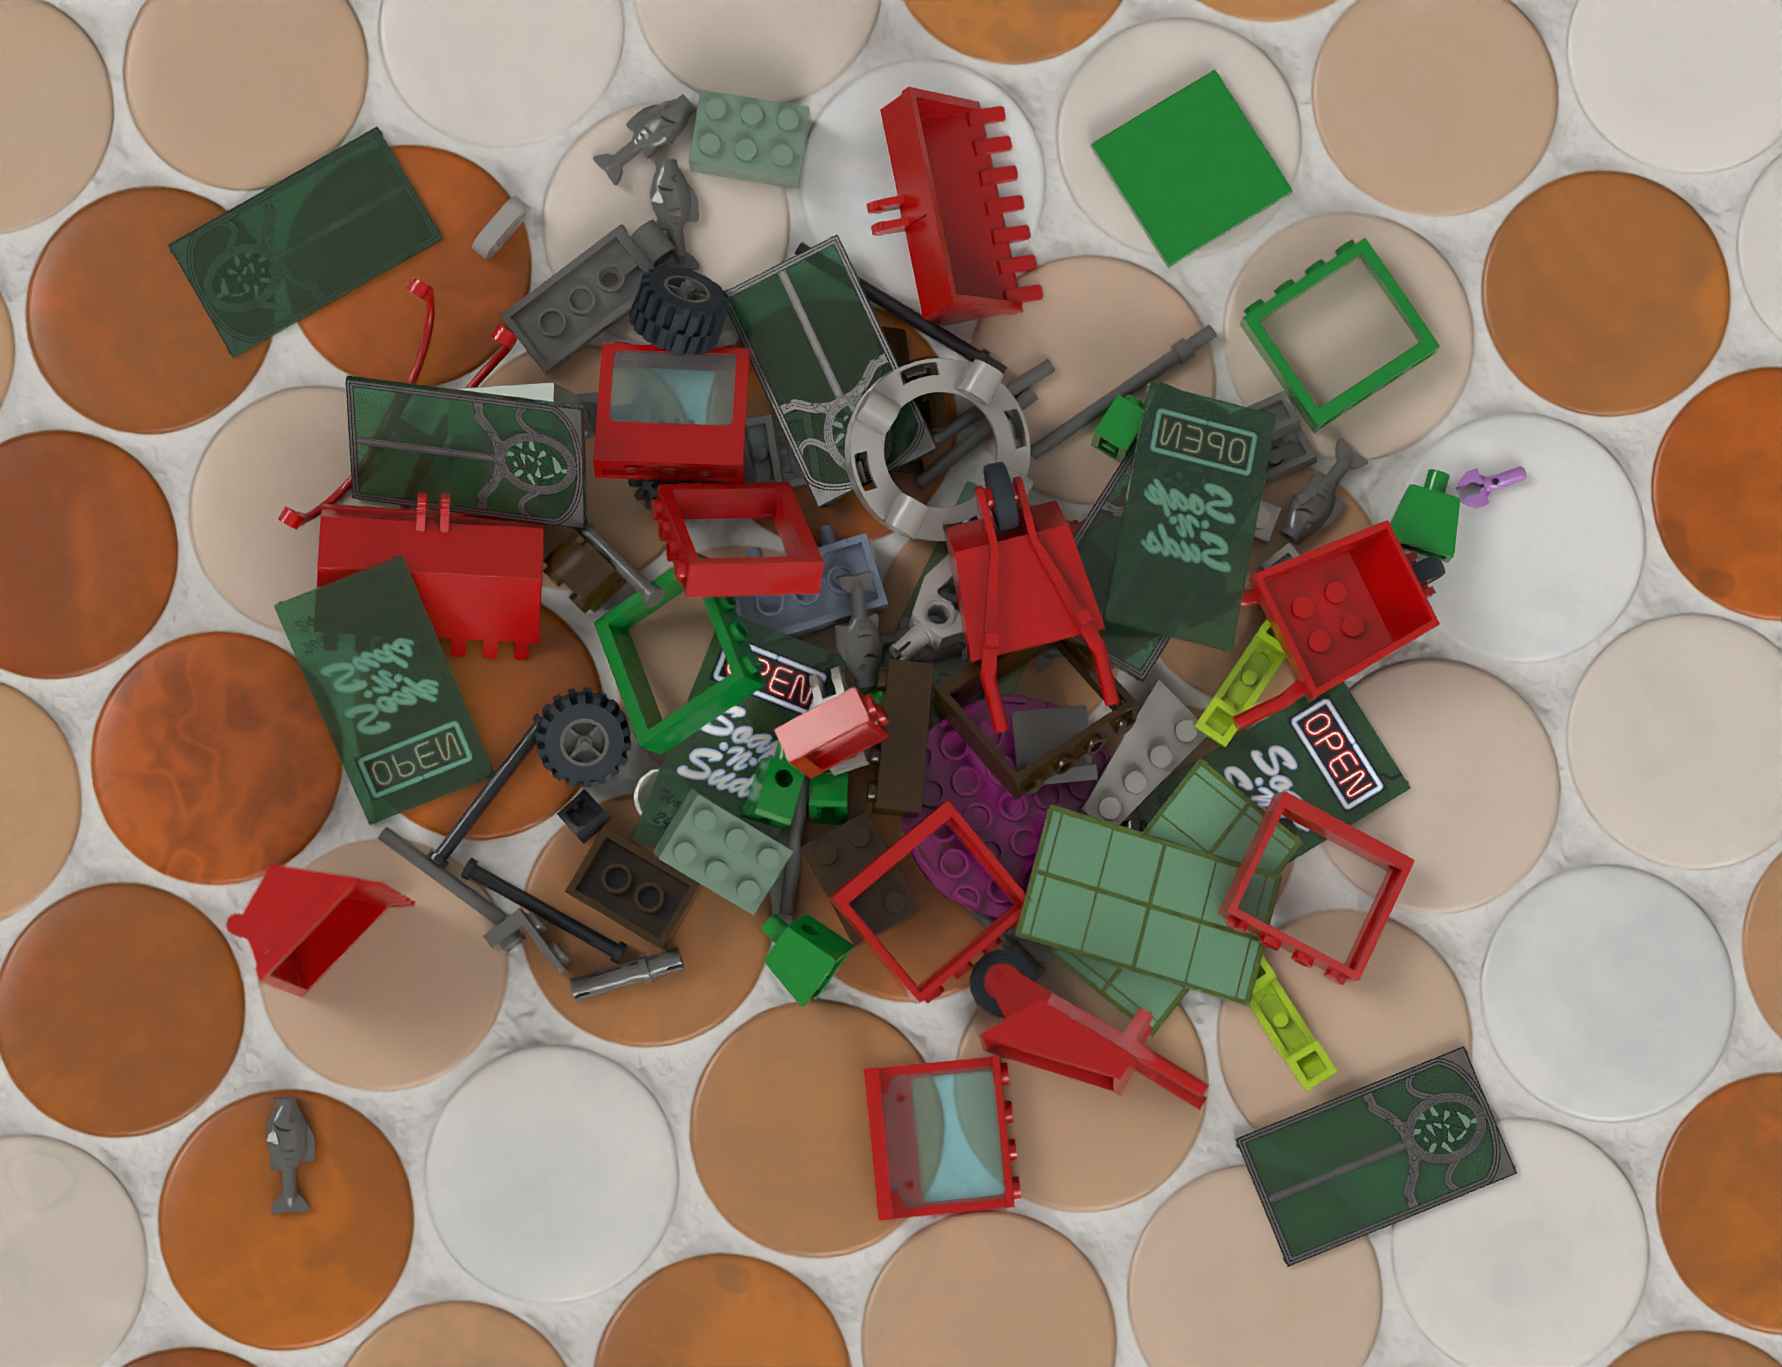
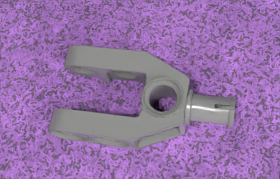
M949 554L924 576L908 625L911 629L889 647L895 659L901 655L902 657L899 660L909 661L925 645H930L936 651L965 642L960 613H958L950 601L938 594L953 580ZM933 615L939 616L945 623L934 624L928 617Z

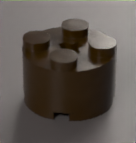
M574 530L543 560L547 565L543 572L557 587L565 583L573 593L568 598L583 613L586 614L590 609L596 613L627 582L623 577L616 581L612 577L617 572L614 567L588 541H584L580 545L576 539L581 534Z

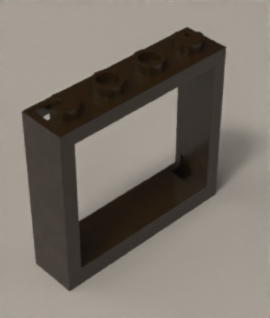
M1065 639L997 656L996 678L999 681L1054 645L1104 701L1091 651L1072 639ZM981 660L970 663L934 686V706L1015 800L1025 794L1031 795L1037 792L1046 780L1056 774L1062 775L1072 768L1075 761L1086 754H1095L1103 747L1107 740L1115 735L1127 733L1136 722L1137 702L1114 677L1120 703L1108 706L1112 710L1110 713L1017 773L960 707V705L984 690L980 677Z

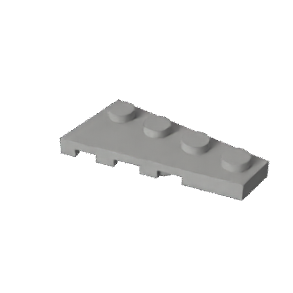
M1159 679L1155 681L1142 707L1139 708L1134 726L1118 744L1112 758L1081 807L1080 812L1084 816L1119 826L1207 737L1194 728L1198 719Z

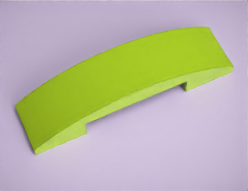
M1267 618L1194 726V728L1224 748L1237 731L1232 717L1253 707L1286 657Z
M1261 952L1248 1006L1286 1066L1303 1090L1307 1092L1338 1073L1319 1041L1315 1040Z

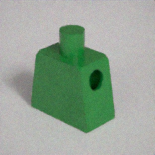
M1429 469L1424 487L1409 484L1390 521V525L1403 550L1416 551L1417 554L1427 557L1438 555L1441 561L1447 563L1453 558L1455 553L1460 498L1445 494L1450 477L1449 474Z
M778 741L774 757H766L760 760L741 817L775 828L791 825L804 778V773L789 763L780 741ZM776 773H778L782 779L780 786L775 781Z
M828 769L810 779V824L842 825L848 822L850 771L833 775L826 774L831 772Z
M775 913L761 928V931L775 943L765 958L766 965L802 1007L824 991L855 947L849 941L807 914H804L788 925Z

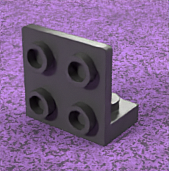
M1076 705L1013 712L1011 717L1017 773L1087 728L1086 706ZM1086 754L1075 761L1072 768L1066 773L1054 775L1046 780L1043 785L1098 779L1097 764H1092L1091 755Z
M518 909L483 935L492 949L499 952L502 949L510 952L526 940L523 934L527 931L560 975L565 977L570 973L566 964L571 960L558 943L556 944L554 941L549 944L543 936L548 932V929L532 911L527 914L523 910Z

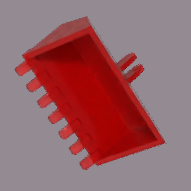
M908 86L901 91L902 95L880 109L898 196L875 200L866 205L868 213L880 214L900 209L901 218L882 221L872 225V235L880 236L905 231L923 319L940 326H947L1003 314L1022 313V303L1041 300L1043 298L1042 286L1039 284L1018 287L1016 273L1031 271L1037 268L1036 257L1034 255L1012 257L1009 244L1029 240L1031 234L1028 225L1007 228L1005 226L1003 214L1021 211L1025 205L1021 195L1000 198L997 184L1018 179L1016 166L993 168L991 159L992 154L1007 152L1012 149L1010 137L987 138L984 126L1005 121L1004 107L997 106L981 109L979 101Z
M418 492L417 509L322 504L314 621L319 626H314V632H323L324 635V633H333L332 630H337L335 632L338 635L334 636L339 638V633L346 629L348 631L343 633L360 631L363 629L361 624H352L356 629L352 628L349 624L353 622L364 623L362 618L368 617L365 615L366 613L371 615L370 617L374 621L367 619L371 623L368 622V624L364 625L365 630L363 632L355 634V650L359 652L364 650L370 651L371 635H387V643L392 644L398 637L409 636L419 637V654L433 655L434 638L451 639V656H465L466 640H483L482 656L494 659L497 657L498 641L515 642L514 659L527 660L529 658L530 643H539L545 524L449 512L450 494H442L439 499V510H428V498L424 492ZM395 582H399L397 583L398 586L402 585L401 588L396 587V590L391 589L390 587H386L390 590L389 592L386 589H384L387 593H384L382 590H379L383 593V595L376 591V593H378L379 596H376L373 599H369L368 597L367 600H365L366 598H360L358 600L355 599L358 596H366V593L376 594L374 593V590H378V588L383 589L385 588V585L389 586V584H395ZM348 600H351L350 603L353 604V606L348 607L346 604H343L345 607H347V609L342 606H339L343 608V610L339 609V612H333L334 615L328 614L334 618L333 620L325 622L321 620L332 618L327 615H321L322 613L320 611L324 613L327 612L325 609H328V611H332V606L337 607L338 604L341 605V603L343 602L350 605L348 603ZM363 600H365L362 604L372 603V605H371V606L362 607V606L360 605V603H361ZM407 601H412L409 602V604L412 607H414L416 611L411 607L406 608L403 605H400L409 613H406L400 609V612H395L399 616V618L394 620H390L388 618L397 616L395 614H389L390 611H387L386 609L394 611L393 606H398V604H403V602L407 603ZM331 635V639L323 636L325 640L323 641V648L325 650L338 649V639Z
M271 864L242 915L241 913L230 915L227 918V922H225V927L230 934L248 940L256 962L255 970L259 982L303 997L389 907H414L416 901L411 900V898L406 897V895L401 894V892L396 891L391 886L385 885L386 883Z

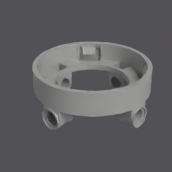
M947 358L925 359L890 371L878 379L866 391L856 405L847 428L845 463L849 480L857 498L879 523L891 531L911 539L941 542L946 541L942 525L962 522L976 515L980 519L976 495L952 507L936 508L925 506L901 492L888 473L884 458L886 433L895 421L900 409L906 403L927 393L943 392L960 396L973 403L984 414L995 438V462H1003L1005 464L1011 482H1013V477H1022L1028 496L1033 486V480L1027 477L1031 453L1028 426L1018 402L1004 384L1001 383L1004 377L1002 372L978 359H974L972 363ZM925 368L937 369L938 375L921 377L904 385L902 383V374L906 378L926 373ZM866 451L868 470L876 487L868 491H864L861 483L867 481L862 462H855L854 455Z

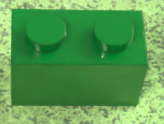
M1117 394L1095 429L1091 446L1121 463L1148 420L1150 413L1144 410L1146 405L1131 395H1127L1124 398Z

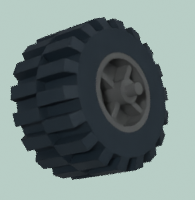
M660 266L659 268H651L643 274L629 315V321L634 326L637 334L643 336L644 340L656 345L658 348L676 354L702 355L706 354L707 351L711 352L717 346L731 304L727 293L710 278L681 267Z
M583 687V692H576L575 688L568 689L567 695L561 696L559 693L553 697L554 702L551 705L546 703L542 709V717L537 719L535 739L539 757H541L546 770H550L555 779L558 781L564 779L569 786L575 787L576 783H582L583 788L591 787L590 782L598 781V784L601 785L606 783L605 777L611 774L614 778L619 773V765H625L628 759L627 751L631 749V733L628 722L618 703L614 699H608L606 693L601 691L593 693L591 688Z

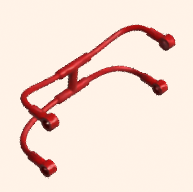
M413 276L406 290L426 300V316L420 347L413 368L404 385L406 387H414L420 375L429 349L435 319V297L432 286ZM498 324L496 325L490 337L503 344V346L465 388H477L508 355L517 342V335ZM398 393L372 437L374 439L388 440L392 431L396 430L420 445L443 447L449 435V412L444 413L437 429L431 434L401 417L413 395ZM370 446L358 464L359 478L373 461L377 452L382 451V447ZM422 453L413 468L415 472L403 498L413 499L422 477H426L437 457L436 454ZM351 474L337 490L311 511L304 514L285 506L278 520L298 530L305 523L321 515L322 504H335L352 487ZM401 505L400 508H408V509H409L410 506Z

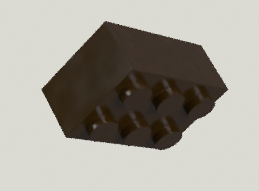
M866 811L801 846V849L827 898H829L885 851L887 847ZM896 864L849 903L877 937L921 913ZM830 902L852 945L855 946L854 948L865 944Z
M603 827L565 892L665 951L703 886L657 857Z

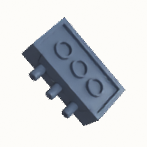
M831 525L818 528V534L822 543V547H818L824 561L819 594L734 596L737 602L736 612L740 622L744 624L749 632L750 638L748 641L767 648L849 622L852 617L850 595L836 581V577L841 575H856L869 570L874 572V578L869 588L864 591L866 613L868 615L888 610V601L866 533L836 542ZM760 547L747 550L748 557H763Z

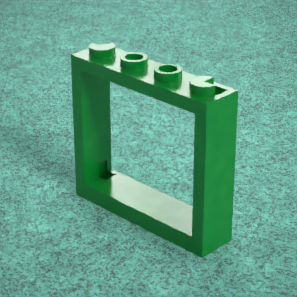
M1366 238L1357 243L1353 239L1349 240L1335 251L1337 256L1327 263L1321 259L1309 266L1304 271L1307 276L1295 283L1290 279L1274 290L1275 297L1265 303L1262 299H1259L1249 305L1244 310L1246 315L1240 323L1241 328L1313 433L1436 354L1440 348L1439 343ZM1360 257L1419 343L1318 408L1260 322Z
M697 553L698 558H708L702 554ZM674 567L651 582L652 585H659L665 592L662 601L658 605L648 607L642 601L643 596L636 592L593 622L639 746L661 755L765 686L758 667L761 663L751 650L748 642L750 638L749 632L744 624L740 622L736 612L737 602L734 596L702 597L732 673L665 719H662L628 629L683 592L680 581H675Z

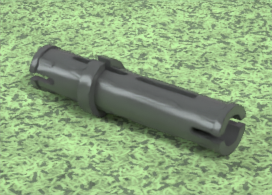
M675 947L674 949L647 957L645 954L637 956V960L588 975L571 978L570 985L575 1001L579 1002L580 1000L641 982L649 984L653 982L654 978L683 971L685 968L679 948Z

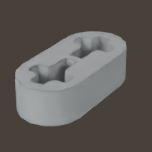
M516 195L510 198L476 237L472 249L485 260L491 259L524 222L531 207Z

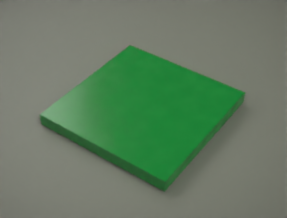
M1215 69L1091 143V149L1167 268H1170L1292 194L1293 191Z

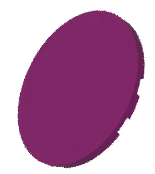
M1001 695L1009 731L995 734L986 698L962 706L961 708L1016 771L1012 713L1060 707L1051 702L1023 695ZM943 718L928 732L921 813L917 818L901 817L903 832L905 834L939 804L949 800L1026 894L1049 805L1083 815L1080 809L1098 779L1043 785L1037 792L1031 795L1025 794L1015 800L949 722ZM1104 745L1098 752L1091 755L1092 764H1097L1098 778L1111 759ZM946 823L910 851L918 868L927 880L939 892L959 906L981 915L998 918L1013 905Z

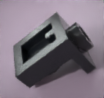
M585 789L557 813L583 844L612 819Z

